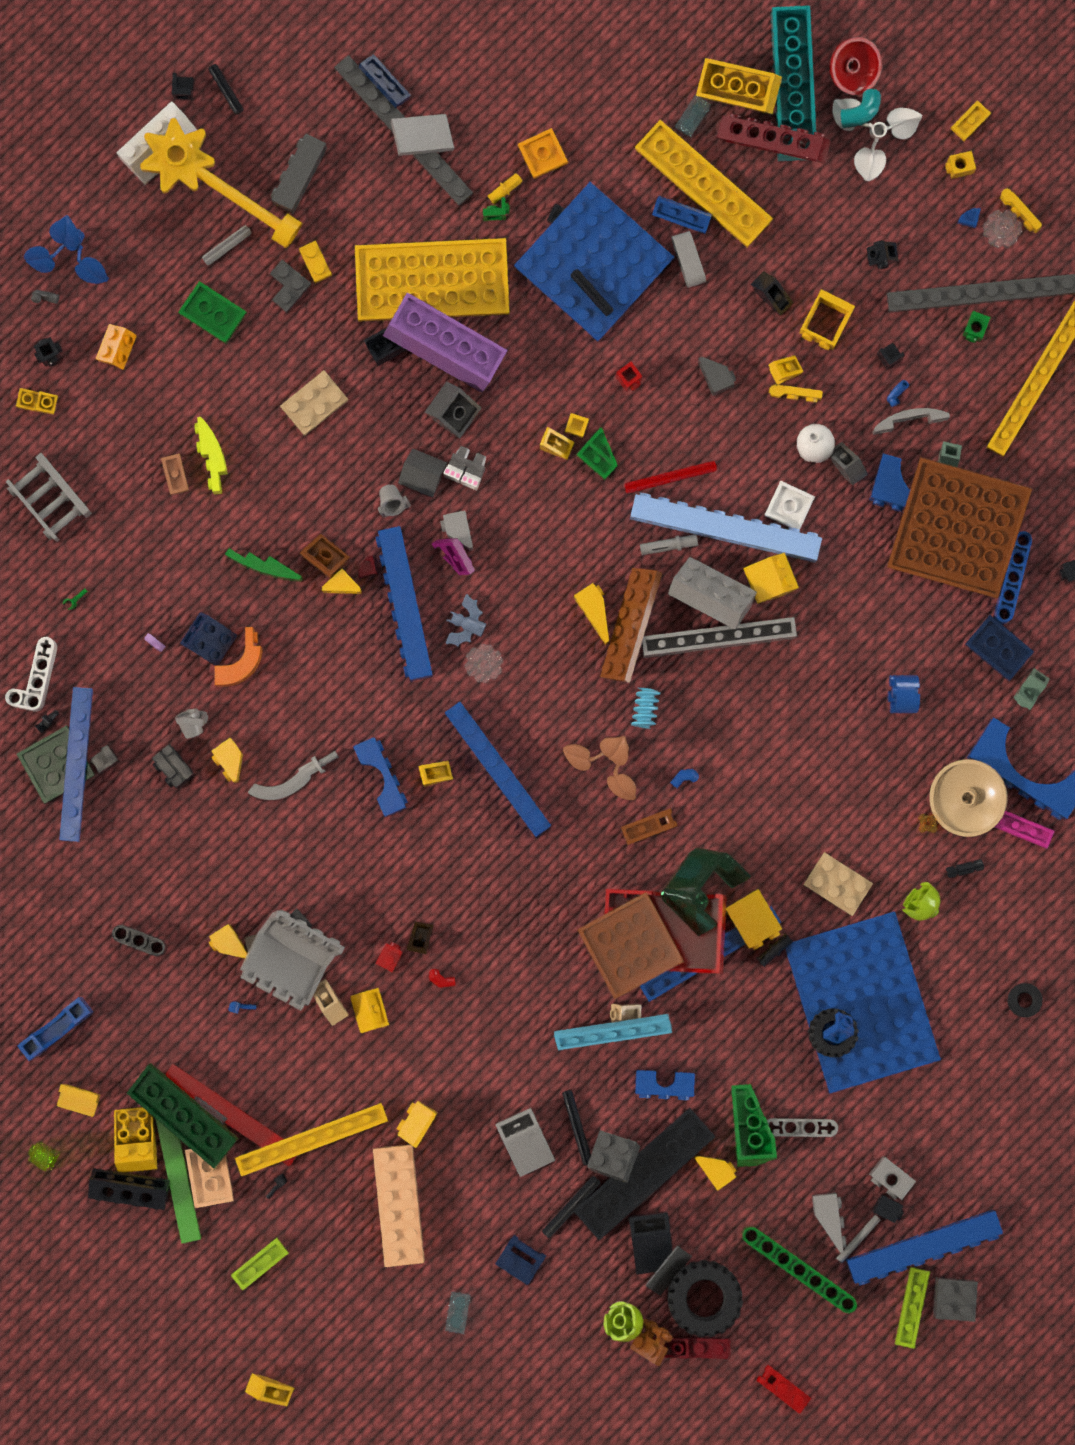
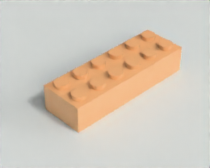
M408 1144L374 1148L373 1156L385 1267L424 1263L413 1146Z

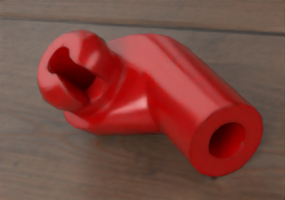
M431 969L429 971V980L438 988L456 986L455 977L444 978L438 969Z

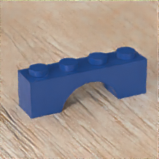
M373 737L353 746L361 765L377 768L384 777V789L377 798L384 817L386 818L406 809L405 804L408 801L404 792L400 793L397 788L400 783L396 775H391L389 769L392 766L388 757L384 759L382 755L384 748L381 741H376Z
M78 997L53 1020L31 1034L17 1047L28 1061H33L94 1012L83 997Z

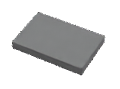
M446 114L395 118L391 120L399 156L453 151L454 149Z

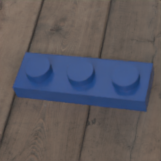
M658 196L652 213L653 216L704 234L707 231L712 214L662 196Z

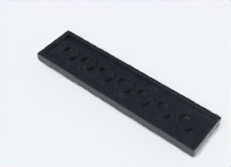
M689 1107L637 1154L628 1183L609 1178L574 1210L575 1214L596 1238L601 1240L711 1142L715 1135Z

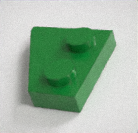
M601 427L576 454L577 457L604 480L618 466Z

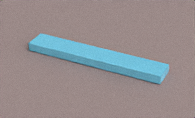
M669 1014L554 1031V1037L558 1050L669 1034L672 1033V1026Z

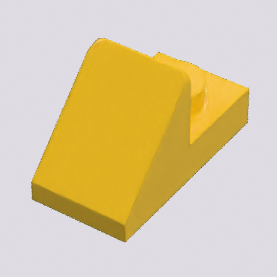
M795 355L773 361L769 364V370L777 385L804 372Z

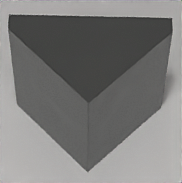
M412 448L404 462L398 484L433 498L448 463Z

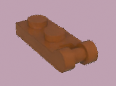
M671 808L622 826L621 830L627 845L677 827L678 825L671 815L673 814ZM664 817L666 824L661 826L659 819Z

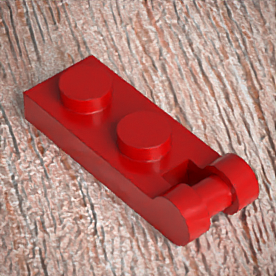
M767 1365L762 1376L759 1375L756 1381L799 1414L811 1400L809 1395L770 1365ZM774 1376L776 1379L772 1384L769 1383V1378Z

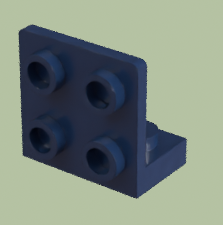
M200 612L180 644L214 666H218L236 639L237 634L210 616Z

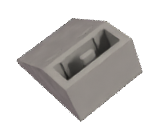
M531 1107L495 1124L520 1177L555 1161Z

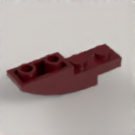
M672 1336V1340L670 1342L666 1341L664 1344L668 1348L664 1358H731L730 1338Z

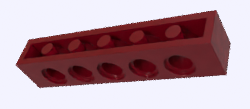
M730 114V117L722 116L717 138L724 142L825 164L831 143L830 140L825 138V134L814 132V135L808 134L807 130L797 128V131H793L791 127L786 125H780L779 128L775 127L774 123L764 121L761 124L757 123L758 120L748 117L746 120H742L741 116ZM743 127L742 132L738 134L739 129ZM759 130V135L755 138V134ZM776 134L775 140L772 141L773 135ZM793 137L792 143L788 145L789 140ZM810 141L809 147L805 149L806 143Z

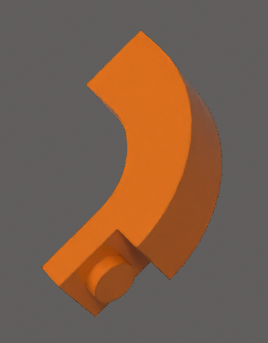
M245 627V652L242 658L232 665L215 666V685L217 687L239 684L248 679L257 669L262 657V647L255 646V643H258V632H255L253 627Z

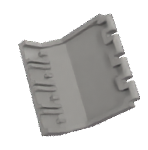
M277 910L270 915L257 933L240 968L243 971L240 978L251 984L258 979L256 987L267 993H270L274 988L273 996L285 1003L290 997L289 1005L301 1011L304 1005H309L328 965L335 956L342 954L345 947L340 945L337 939L324 936L322 931L316 928H309L306 922L300 919H293L290 917V913L284 910Z

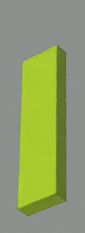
M910 1267L895 1345L915 1348L930 1275L928 1270Z

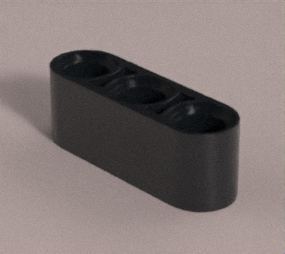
M118 925L112 930L113 939L119 943L153 956H163L167 952V944L162 939L124 925ZM121 928L125 929L127 933L124 939H120L117 935L118 930ZM139 935L143 936L145 940L142 946H138L135 943V939ZM156 942L162 944V951L159 953L153 950V945Z

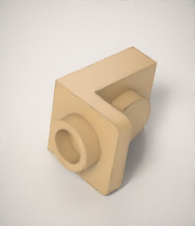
M612 1004L610 1011L611 1022L641 1018V1004Z

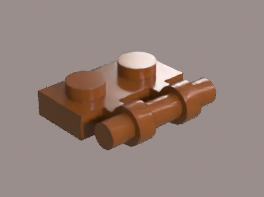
M644 1319L643 1326L646 1331L644 1333L641 1332L634 1339L630 1348L653 1364L660 1366L668 1351L664 1344L666 1341L670 1342L672 1340V1335L664 1327H658L657 1323L653 1320ZM654 1334L657 1336L656 1340L653 1339Z

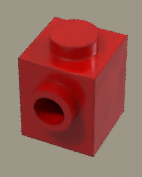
M629 362L616 372L615 377L626 392H628L630 389L632 391L636 390L641 385L640 382L643 376L634 364Z

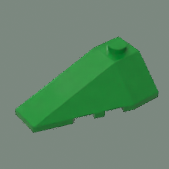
M751 1084L731 1085L737 1167L757 1166L777 1159L775 1137L769 1128L766 1117H764Z

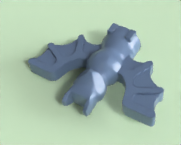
M468 594L465 595L462 606L468 610L470 617L450 612L453 616L451 620L447 619V621L455 626H461L464 631L450 633L446 641L447 645L454 644L459 647L463 642L470 643L472 634L481 637L485 630L486 623L478 620L483 612L478 609L477 600L471 599Z

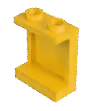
M759 889L726 908L727 915L731 918L748 949L752 947L755 950L764 945L763 940L768 937L772 940L780 935L779 931L782 930V927Z

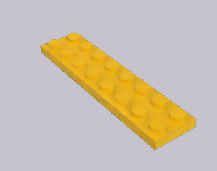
M661 120L635 146L636 151L707 213L712 214V217L747 248L773 220L769 214Z

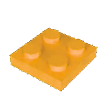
M552 128L518 143V148L533 179L568 164Z

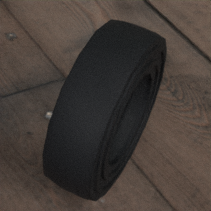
M1021 983L1015 985L1010 990L1007 1003L1009 1009L1015 1015L1028 1018L1040 1011L1043 998L1036 986L1030 983ZM1021 993H1028L1032 997V1004L1027 1008H1023L1018 1004V997Z

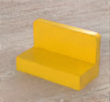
M379 988L350 996L360 1033L389 1025Z
M67 1084L60 1085L59 1092L61 1093L57 1103L58 1107L91 1117L95 1115L100 1094Z

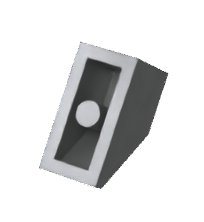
M698 358V364L712 396L734 388L736 378L732 370L729 371L727 366L707 358Z
M841 442L834 447L833 454L829 458L850 484L854 485L868 475L861 459L844 443Z

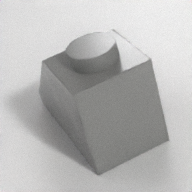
M460 511L443 515L444 520L440 521L442 532H446L449 538H458L464 548L472 551L473 545L466 512Z

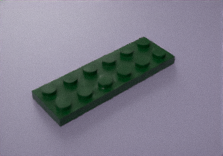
M152 1063L147 1065L127 1092L132 1099L214 1169L239 1139Z

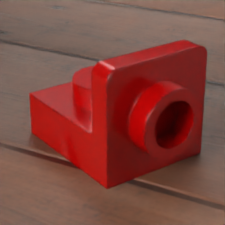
M392 941L390 945L385 943L375 964L393 973L404 953L400 951L401 946Z

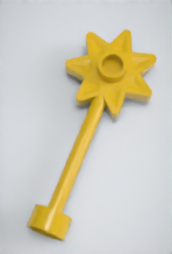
M172 118L170 119L165 136L145 133V141L153 153L140 164V168L143 172L160 173L162 193H168L178 181L182 182L192 191H197L198 178L273 228L275 232L272 240L284 248H287L292 243L302 227V222L290 214H287L283 220L279 219L206 170V168L213 167L215 161L214 158L200 150L206 137L204 129L184 134L177 119Z

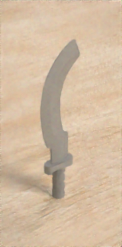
M336 751L320 760H317L314 756L311 758V762L298 769L299 772L287 782L273 787L254 784L248 793L264 800L285 798L308 783L312 774L317 771L321 774L326 772L322 767L339 757Z

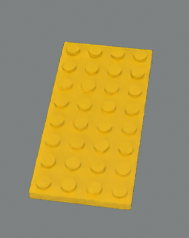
M506 238L355 245L358 322L392 320L407 292L449 317L509 314Z

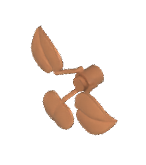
M625 736L603 739L600 743L602 752L594 757H590L589 750L581 745L570 744L564 746L563 752L569 763L582 771L588 770L591 767V762L603 755L607 756L609 760L616 764L613 772L614 776L607 778L610 790L622 799H636V786L633 780L625 774L618 775L619 766L624 765L628 761L629 746Z

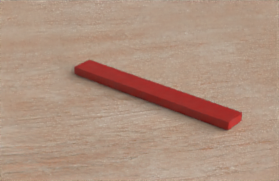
M172 1064L165 1075L205 1110L261 1148L284 1140L277 1133L175 1064ZM297 1156L282 1162L290 1167Z

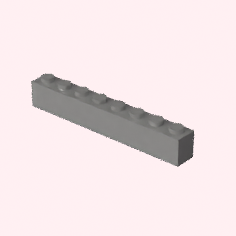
M791 617L739 624L736 629L729 626L644 636L642 640L643 658L795 639L797 637L795 619Z

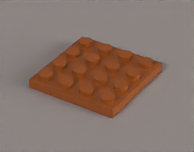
M647 892L578 929L614 999L684 962Z

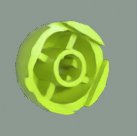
M928 882L921 883L922 887L919 890L914 888L903 903L905 909H902L903 912L914 920L923 921L934 918L939 912L940 895Z
M616 1302L611 1305V1310L604 1317L606 1334L618 1342H630L637 1338L643 1328V1317L639 1309L627 1302Z

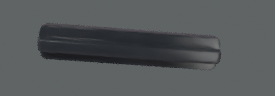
M213 64L208 68L210 74L234 114L242 113L244 109L218 65Z
M578 269L574 270L571 273V278L605 316H609L613 312L612 306Z

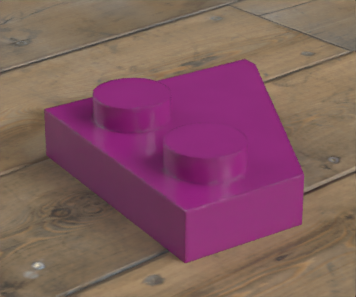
M458 538L440 539L432 543L435 549L437 547L442 549L446 554L443 558L459 575H470L475 571L471 559L465 553L463 544Z

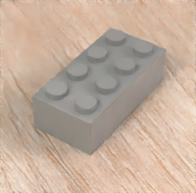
M689 557L673 578L668 595L736 629L750 610L757 592Z

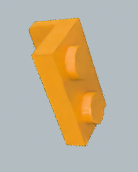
M109 324L96 360L114 365L119 369H124L136 339V334L126 328Z

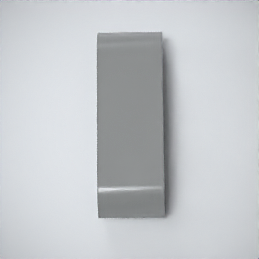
M687 231L672 236L673 247L687 287L690 288L706 283V277L691 232Z

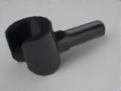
M284 1174L273 1179L277 1185L271 1189L266 1198L270 1199L279 1188L287 1183Z

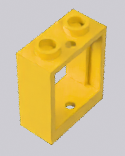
M821 289L799 333L802 334V338L810 342L814 340L819 343L821 348L833 350L855 306ZM820 302L845 314L832 341L807 329Z

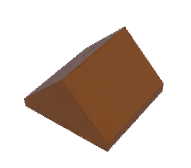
M322 534L317 536L300 552L305 560L329 579L340 571L350 558Z

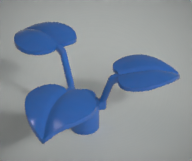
M68 215L56 221L50 227L49 233L53 240L62 244L53 254L50 255L49 251L41 246L32 247L24 254V259L32 268L39 272L48 273L55 267V262L52 258L66 246L70 251L78 250L77 262L79 264L76 265L75 272L82 280L88 283L99 284L109 279L103 265L98 260L91 257L81 260V250L83 249L81 243L85 236L81 230L76 229Z

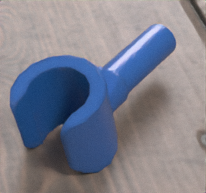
M233 1001L230 1003L228 1010L238 1014L239 1008L256 1010V1005L241 1004Z

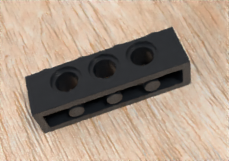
M93 1168L89 1178L88 1199L165 1210L169 1198L170 1180Z

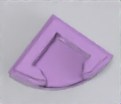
M149 633L146 635L145 640L158 651L162 652L165 645Z

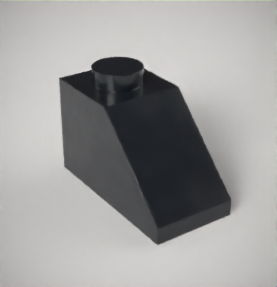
M764 271L750 284L758 296L780 316L793 304V301L779 281Z

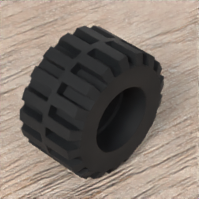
M834 1008L822 1010L810 1022L808 1038L812 1047L818 1053L827 1057H842L855 1047V1043L858 1041L857 1035L859 1030L854 1020V1035L843 1042L832 1045L828 1044L822 1037L824 1025L828 1022L836 1021V1013L840 1012L852 1017L844 1010Z

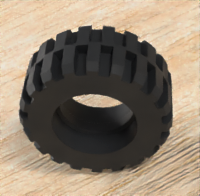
M706 1260L693 1261L679 1269L680 1271L672 1278L673 1280L669 1285L667 1295L671 1315L678 1326L691 1335L694 1334L703 1338L704 1336L715 1337L716 1334L726 1332V1329L732 1327L735 1324V1320L739 1318L743 1305L742 1290L734 1274L724 1265ZM701 1280H710L716 1283L723 1292L722 1307L716 1314L709 1317H701L694 1314L687 1305L688 1290L694 1283Z

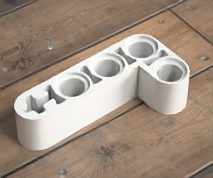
M43 637L38 641L26 691L19 689L9 690L5 695L6 702L9 705L34 712L40 711L44 707L57 652V644L51 638ZM50 644L51 648H47V650L43 648L44 645ZM41 653L44 655L46 653L49 656V658L41 656ZM46 660L47 667L40 670L39 663ZM37 679H42L43 685L40 688H35L34 686ZM18 693L20 699L17 703H13L11 698L14 694ZM37 697L39 700L38 705L31 707V699Z

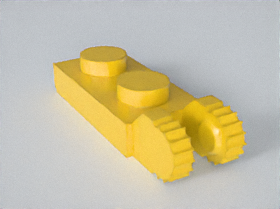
M1004 189L1001 192V201L1005 205H1011L1012 213L1017 218L1020 216L1024 220L1023 224L1027 230L1033 231L1036 234L1042 227L1041 222L1010 189Z
M773 385L769 388L771 397L780 398L783 395H787V399L798 400L799 397L806 398L807 402L813 403L821 400L823 394L821 390Z

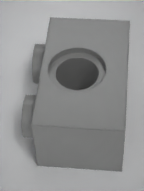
M884 1156L869 1174L873 1177L871 1181L879 1188L882 1185L888 1189L886 1193L895 1200L897 1197L902 1200L916 1182ZM890 1174L896 1176V1182L892 1185H889L886 1181L887 1176Z

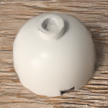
M810 424L800 431L797 438V449L804 460L821 463L833 454L835 439L832 432L826 426Z

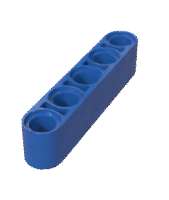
M1026 531L1018 533L998 596L994 619L1000 624L1008 623L1014 616L1032 544V537ZM1018 537L1026 539L1027 543L1025 546L1018 543ZM1014 555H1019L1022 558L1021 564H1016L1013 561ZM1010 573L1015 574L1017 582H1011L1008 575ZM1005 592H1010L1013 595L1011 601L1004 598ZM1000 610H1005L1008 613L1007 619L1000 617Z

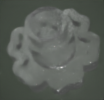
M996 210L989 214L987 222L983 225V235L989 238L988 243L990 245H994L996 248H1000L1002 245L1005 248H1009L1017 242V237L1022 233V223L1016 220L1017 215L1009 210H1005L1003 213L1000 210Z
M481 644L479 649L474 647L467 653L466 658L468 662L465 664V669L468 676H475L476 682L488 683L490 679L496 680L502 673L500 666L503 664V658L499 651H494L492 645Z

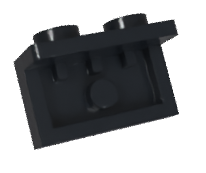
M387 327L364 340L377 366L407 351V349L383 336Z

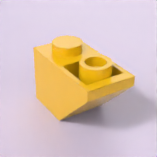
M229 738L212 750L214 754L212 759L217 766L221 765L225 771L222 773L228 782L232 780L234 783H237L239 781L243 754L233 739Z

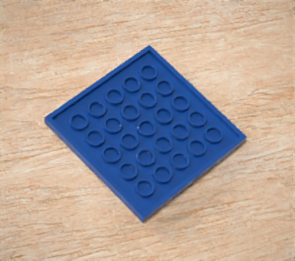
M589 182L516 262L514 267L599 342L669 265L674 256L594 184ZM578 269L612 306L613 312L609 316H605L571 278V273L574 270Z

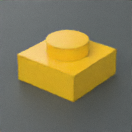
M571 413L565 432L583 438L589 419Z

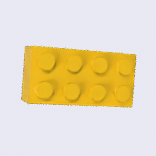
M705 58L696 96L773 115L782 77L770 72Z

